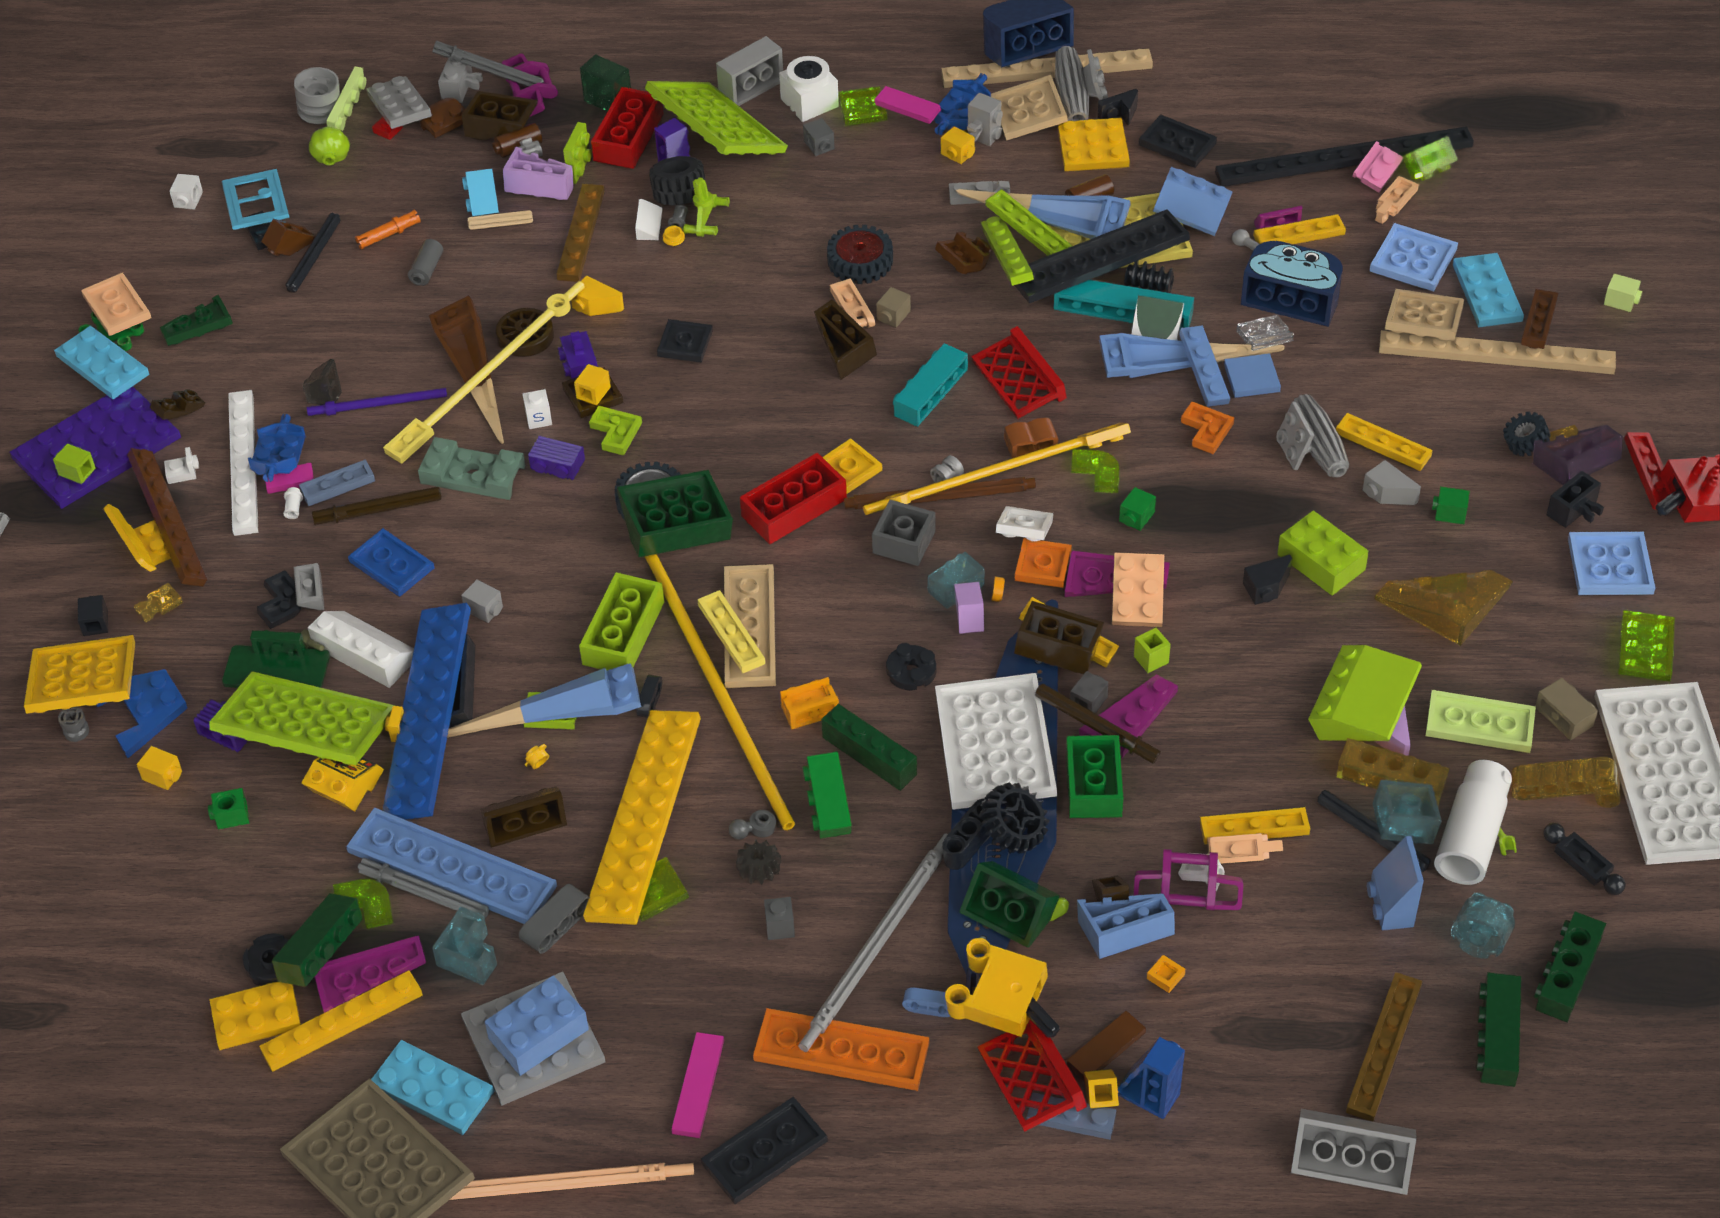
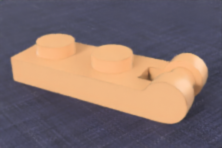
M851 278L830 285V292L837 304L861 327L867 326V328L875 326L874 317Z

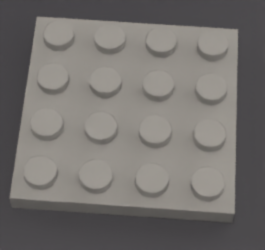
M564 972L554 975L578 1003ZM548 978L461 1013L464 1025L494 1087L501 1106L606 1062L589 1023L588 1031L521 1076L488 1039L484 1021Z

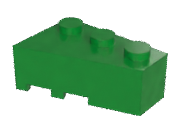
M838 752L807 756V765L802 766L804 780L808 781L810 789L807 791L809 806H813L815 815H811L813 830L819 832L820 839L851 834L852 825Z

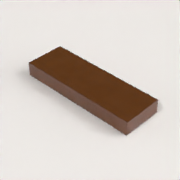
M1125 1011L1067 1059V1066L1085 1081L1084 1072L1104 1069L1146 1033V1027L1129 1012Z

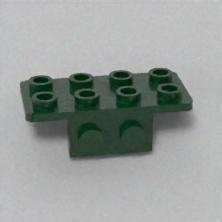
M252 630L250 636L252 646L235 645L231 648L222 679L224 687L238 688L253 671L322 688L330 653L328 650L306 649L301 633Z

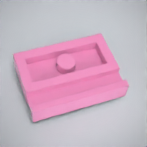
M1376 141L1354 171L1352 177L1359 178L1362 183L1380 193L1401 164L1403 157L1387 147L1383 148Z

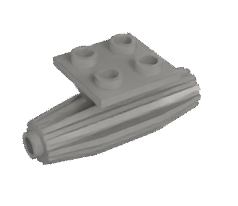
M1063 46L1056 52V85L1068 121L1088 120L1089 96L1098 97L1099 100L1108 98L1106 87L1103 86V82H1105L1102 70H1099L1101 67L1098 56L1094 57L1091 49L1087 50L1089 64L1084 68L1075 48Z
M1304 394L1295 398L1285 414V418L1276 435L1277 441L1293 470H1298L1305 454L1310 452L1328 476H1343L1347 469H1349V461L1343 442L1328 414L1311 395Z

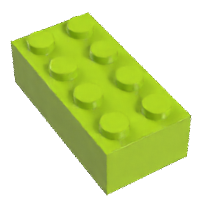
M615 573L579 645L582 665L597 669L605 668L607 671L629 663L634 667L664 604L662 583Z

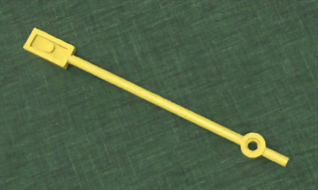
M578 281L565 294L550 296L547 300L548 309L427 419L421 422L415 418L383 447L385 454L401 464L404 463L434 435L433 428L431 427L548 320L553 316L560 317L566 315L571 308L569 301L585 288L584 284Z

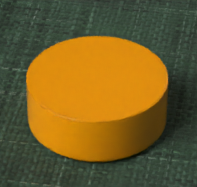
M995 576L991 601H1002L1004 578Z

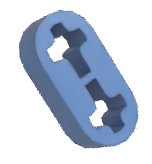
M908 988L905 990L902 1005L906 1010L925 1015L950 1017L945 999L946 992L921 988Z

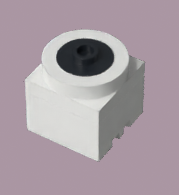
M815 56L799 57L789 63L787 70L779 72L781 100L787 106H790L792 111L796 112V116L802 122L839 107L838 80L829 72V65L823 59Z

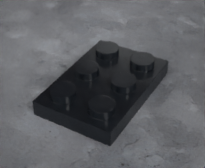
M1161 114L1139 138V146L1194 168L1197 167L1217 143L1216 136Z

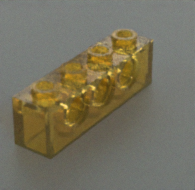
M1347 738L1339 760L1336 777L1439 807L1450 768Z

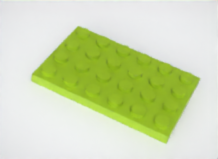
M647 81L645 90L652 94V98L663 103L664 107L675 113L679 120L691 126L690 129L699 133L706 142L714 145L719 153L729 155V153L740 155L745 153H753L755 155L768 153L775 155V153L786 152L787 144L710 82Z
M252 671L210 720L209 730L223 735L244 738L247 741L265 743L272 747L293 750L297 753L314 755L322 759L339 761L347 765H357L384 729L386 717L390 716L392 707L395 705Z

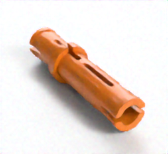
M412 210L400 217L395 216L392 218V221L356 236L357 244L360 243L359 248L362 250L397 232L399 234L403 233L404 229L420 223L419 215L416 216V210Z

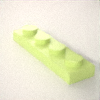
M354 67L327 119V127L344 130L347 117L351 116L353 106L358 102L361 90H364L366 87V77H364L363 68Z

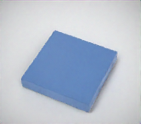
M1270 353L1224 359V367L1234 398L1280 392L1281 385Z

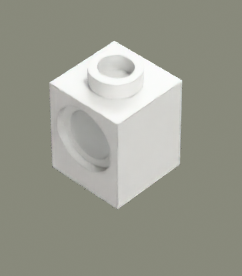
M177 174L170 189V195L175 208L195 209L203 193L199 176Z

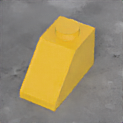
M585 276L581 280L585 288L571 300L572 308L588 316L622 312L624 310L622 292L589 276Z

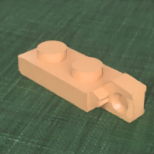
M1398 176L1378 199L1375 221L1383 224L1389 215L1395 216L1418 191L1419 184Z
M1267 834L1207 838L1208 854L1209 852H1218V860L1221 864L1261 861L1269 859V852L1283 851L1282 840L1268 841Z

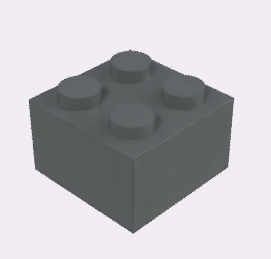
M889 500L872 533L873 553L919 566L936 532L935 512Z

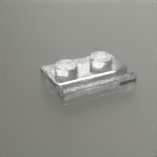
M1278 315L1239 323L1236 330L1246 344L1251 345L1252 351L1291 342L1294 337V333L1288 331L1289 327Z

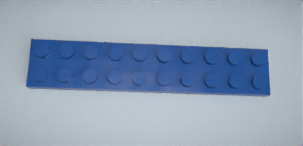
M467 603L421 611L403 703L404 715L399 725L400 733L397 734L382 809V811L404 820L433 816L471 611Z

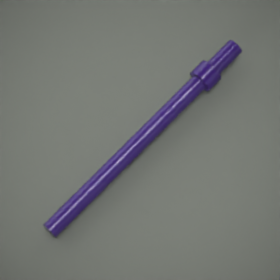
M446 388L339 403L329 401L325 402L324 405L307 407L308 416L320 414L330 416L342 411L447 397Z

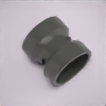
M81 708L63 709L59 713L58 721L67 740L77 742L86 738L89 734V726Z

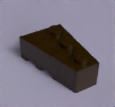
M831 299L814 311L819 331L840 380L877 355L873 337L834 300Z

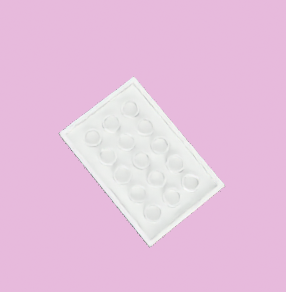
M1036 673L935 686L952 810L969 808L977 800L985 799L986 795L993 791L992 789L996 786L1009 782L1012 785L1020 783L1021 788L1029 786V793L1037 792L1036 799L1057 796L1041 699L1035 696L1038 688Z

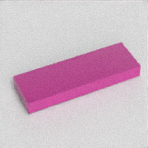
M887 86L875 98V105L928 124L941 111L939 104Z

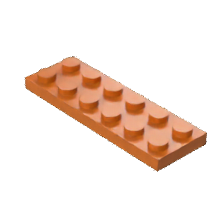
M766 1008L753 1054L754 1061L918 1091L930 1043L929 1037L832 1020L825 1032L819 1034L808 1052H804L798 1045L810 1029V1023L814 1016Z

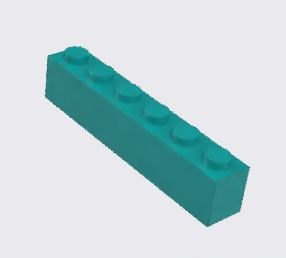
M1088 280L1055 293L1054 310L1133 323L1138 295L1184 303L1180 324L1181 329L1190 326L1194 309V297Z

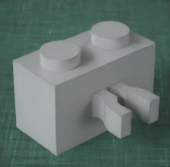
M448 58L438 80L441 99L454 98L462 103L468 87L479 90V82L483 81L482 73H473L472 66L455 60L451 62Z
M978 93L968 104L967 130L968 134L975 137V141L991 146L995 140L1001 137L1003 131L1001 128L1003 112L1001 111L1000 100Z

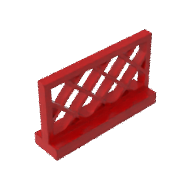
M1018 326L1010 329V336L971 356L974 364L1017 419L1054 399L1061 402L1067 398L1062 380ZM1008 345L1013 347L1011 354L1001 352ZM986 357L994 358L992 364H984L980 360ZM998 358L1008 359V365H996ZM1014 360L1024 361L1023 368L1012 367ZM994 371L1005 372L1003 379L993 378ZM1009 374H1021L1019 381L1008 380ZM1025 375L1036 376L1035 382H1025ZM1005 386L1016 387L1015 393L1004 392ZM1021 387L1031 388V395L1019 394ZM1037 389L1047 390L1048 392L1043 397L1035 396ZM1017 400L1028 401V404L1019 410L1015 406Z
M1029 1019L1023 1034L1026 1033L1028 1036L1025 1046L1013 1044L1015 1038L1019 1036L1006 1032L977 1047L1024 1132L1075 1107L1077 1112L1087 1107L1081 1088L1052 1039L1047 1038L1031 1019ZM995 1048L1004 1049L1000 1059L989 1057L987 1052ZM1010 1050L1022 1053L1018 1062L1006 1060ZM1028 1054L1040 1056L1037 1066L1024 1064ZM1003 1067L1015 1069L1012 1078L1000 1076ZM1021 1070L1033 1072L1030 1082L1018 1080ZM1040 1074L1052 1077L1048 1086L1036 1084ZM1014 1087L1027 1089L1023 1099L1011 1096ZM1033 1090L1045 1092L1042 1102L1029 1100ZM1051 1094L1063 1096L1065 1101L1057 1105L1048 1104ZM1026 1107L1038 1109L1037 1114L1027 1120L1022 1116Z

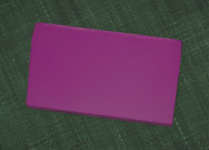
M1302 206L1259 214L1254 220V225L1256 229L1299 222L1302 216Z

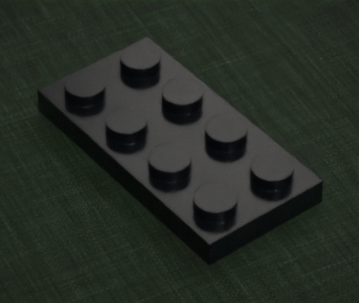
M793 1096L702 1157L701 1164L731 1201L737 1204L828 1142V1138L825 1132Z

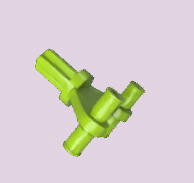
M699 177L693 181L695 192L693 202L698 207L697 225L685 224L683 231L685 234H696L698 237H704L705 234L717 235L718 227L705 226L712 208H716V206L728 207L730 199L729 197H717L716 194H711L707 189L706 181Z

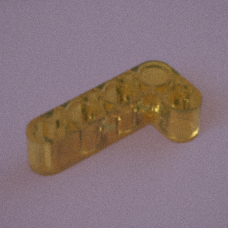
M1608 757L1520 765L1514 767L1511 771L1512 796L1518 800L1594 794L1597 804L1605 808L1616 807L1621 801L1620 778L1615 761Z

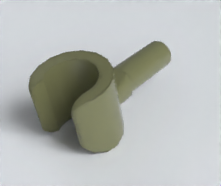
M304 629L301 632L306 649L313 647L319 651L324 650V645L310 638L308 630Z

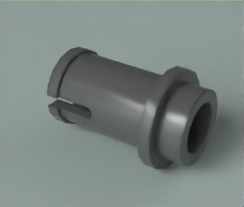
M677 205L673 216L668 220V225L678 226L683 230L686 224L685 218L688 208L684 205Z

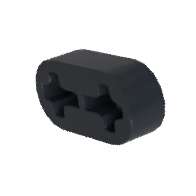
M647 675L639 696L641 707L636 710L637 716L648 718L650 710H655L662 690L663 680L661 676Z

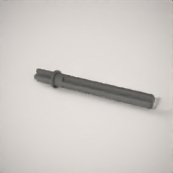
M436 41L432 51L435 54L449 58L451 62L455 60L528 87L536 83H543L544 81L537 76L457 48V45L453 47Z
M362 858L361 863L358 864L359 873L377 879L379 884L387 883L479 920H485L489 914V907L487 905L392 869L387 863L382 865L367 858Z

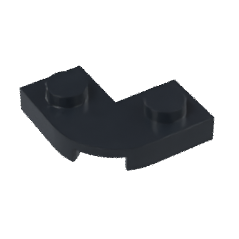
M286 570L264 580V587L274 599L257 606V614L272 629L296 617L302 607L297 605L295 581Z

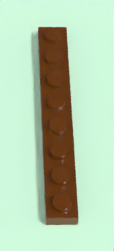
M131 448L128 458L181 584L203 587L207 581L206 575L153 452L146 449Z

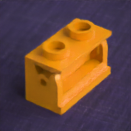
M829 677L780 691L781 707L791 730L821 721L839 703V699L829 682Z

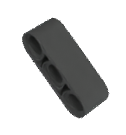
M566 884L522 926L519 932L520 940L538 953H545L583 917L590 897L572 884Z

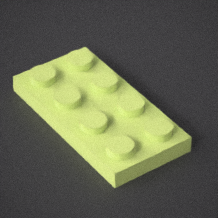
M1432 690L1425 736L1530 753L1536 706Z

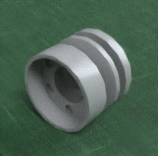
M313 67L305 69L297 74L294 79L298 114L301 119L308 123L325 124L340 96L338 77L327 68Z

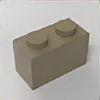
M1563 678L1539 691L1536 701V709L1570 741L1594 727L1598 710L1590 701H1587L1580 695L1573 685L1567 683Z

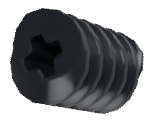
M1136 261L1133 265H1128L1124 285L1129 286L1132 283V287L1138 288L1140 285L1142 289L1149 287V290L1171 293L1174 273L1173 268H1170L1165 273V266L1163 265L1159 271H1156L1155 263L1148 269L1147 261H1144L1140 267L1139 261Z

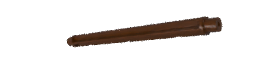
M1018 477L999 481L965 483L912 500L908 504L941 499L949 500L995 495L997 493L1023 492L1027 489L1036 488L1035 478L1025 479V477ZM915 489L853 495V497L844 498L845 509H863V506L883 500L893 494L909 492Z

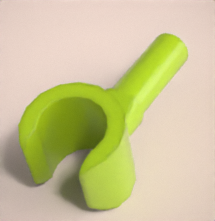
M1500 827L1498 837L1501 855L1506 856V850H1513L1516 853L1515 838L1507 836Z

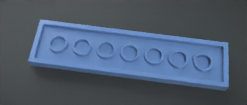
M377 808L371 811L346 846L350 854L360 858H367L382 865L387 863L392 869L485 904L489 907L490 911L525 924L547 903L557 887L555 879Z

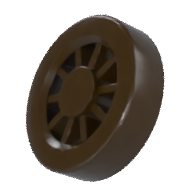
M519 308L502 316L496 325V336L500 348L503 350L544 312L535 308ZM548 320L511 355L527 357L546 350L554 338L552 320Z

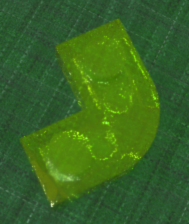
M1073 449L1071 473L1095 474L1094 492L1118 493L1119 463L1115 457L1100 450Z
M359 879L333 884L334 894L357 898L359 908L363 907L367 929L394 924L390 897L387 889L380 882L372 879Z

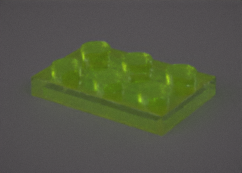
M1623 610L1618 674L1670 682L1673 667L1675 617Z

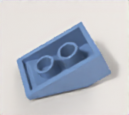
M1406 836L1376 866L1372 872L1371 881L1367 882L1368 896L1373 898L1375 903L1373 904L1374 919L1379 920L1381 930L1414 927L1424 880L1411 836Z

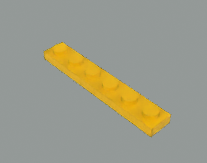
M410 970L260 1045V1050L273 1072L423 996L421 988Z

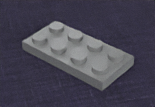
M398 76L391 81L375 83L372 87L366 88L369 98L391 129L432 116L429 106L406 76Z

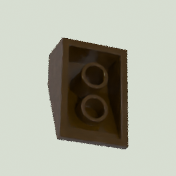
M477 91L462 114L465 137L486 140L520 130L524 127L538 102L533 99Z

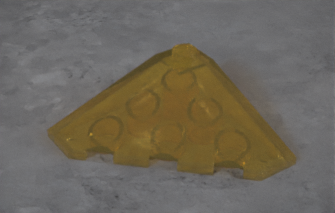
M1492 570L1469 574H1448L1441 577L1413 578V580L1388 581L1381 588L1374 599L1461 646L1509 589L1513 581Z

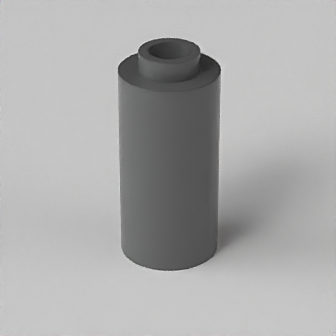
M434 239L423 241L408 272V278L415 285L423 286L429 283L444 250L438 241Z

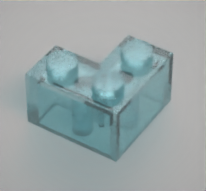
M460 907L432 947L437 966L481 985L485 984L497 966L493 946L483 942L488 935L483 915Z

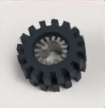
M1529 411L1523 416L1522 413H1519L1518 418L1514 416L1511 418L1512 423L1507 421L1505 424L1507 428L1503 429V435L1513 454L1517 455L1519 453L1520 456L1524 457V454L1527 453V456H1532L1533 451L1537 454L1540 452L1539 448L1544 449L1546 447L1545 443L1549 444L1551 434L1541 414L1538 416V413L1533 412L1531 415Z

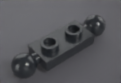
M1549 823L1544 828L1543 835L1546 841L1557 844L1554 852L1592 885L1595 886L1600 881H1603L1604 889L1610 895H1619L1624 891L1626 886L1624 878L1619 874H1610L1613 872L1614 865L1577 833L1573 832L1566 837L1565 830L1559 823Z

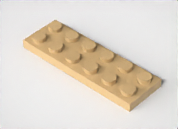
M773 564L724 566V597L765 657L764 665L742 674L725 647V688L776 686Z

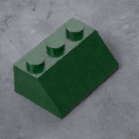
M993 861L977 864L959 913L1028 948L1051 920L1060 895Z

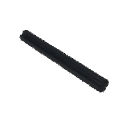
M332 212L328 215L286 282L287 291L297 292L340 223L339 214Z
M1323 790L1318 796L1317 802L1389 851H1392L1402 841L1328 790ZM1415 849L1421 872H1424L1429 867L1431 860Z

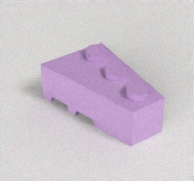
M515 147L503 168L505 192L567 200L574 188L571 165L551 158L548 161L540 159L538 154L531 153L529 155L523 153L522 148Z

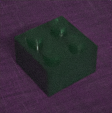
M595 54L580 67L584 101L607 112L621 87L631 88L629 69Z

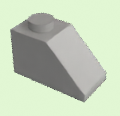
M1386 460L1365 474L1363 491L1380 504L1416 505L1419 500L1421 486Z

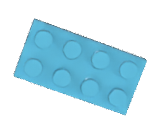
M1498 253L1453 259L1454 270L1478 327L1523 322V311Z
M89 326L54 350L56 357L112 399H115L150 375L147 367L92 326Z
M403 1040L397 1044L371 1079L393 1100L461 1135H464L495 1092L491 1084Z

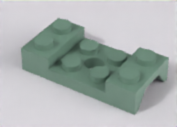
M434 437L418 469L420 484L510 500L513 480L518 469H525L526 465L524 454L520 452L501 449L499 455L459 448L457 441ZM470 470H478L473 472L472 474L467 473Z

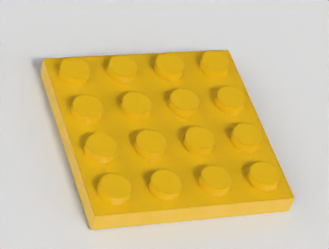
M129 635L33 649L24 701L26 714L34 712L43 713L55 709L65 710L83 705L93 706L98 703L120 702L129 699L135 651L134 636Z

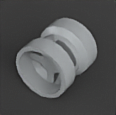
M949 455L943 459L941 465L938 464L933 467L930 474L933 481L937 483L962 475L964 468L957 458Z

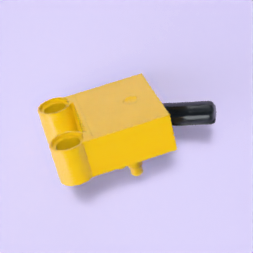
M983 938L971 940L966 947L968 965L972 971L982 973L973 995H970L969 989L962 984H954L946 990L945 999L948 1014L954 1019L966 1018L1022 1037L1029 1019H1031L1047 1038L1055 1037L1060 1031L1059 1025L1037 1002L1048 977L1047 964L990 945ZM977 954H984L982 957H975ZM956 1000H963V1001H964V1002L959 1003V1004L953 1003V1002H955Z

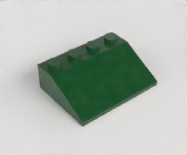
M709 470L617 487L630 540L638 557L731 539L733 518Z

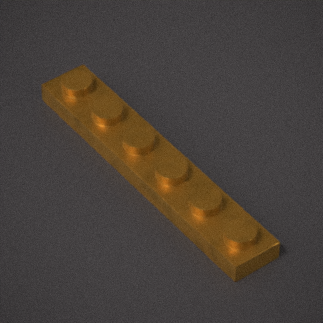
M582 184L557 270V280L580 281L605 192L604 185Z
M1395 972L1348 1102L1347 1114L1374 1122L1417 1000L1422 980Z

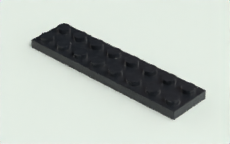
M1166 209L1029 263L1028 265L1033 272L1034 280L1014 286L1028 303H1032L1189 241L1190 233Z

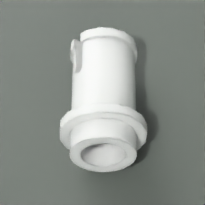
M291 487L284 493L286 503L283 514L288 519H296L299 516L300 502L303 500V494L300 489Z

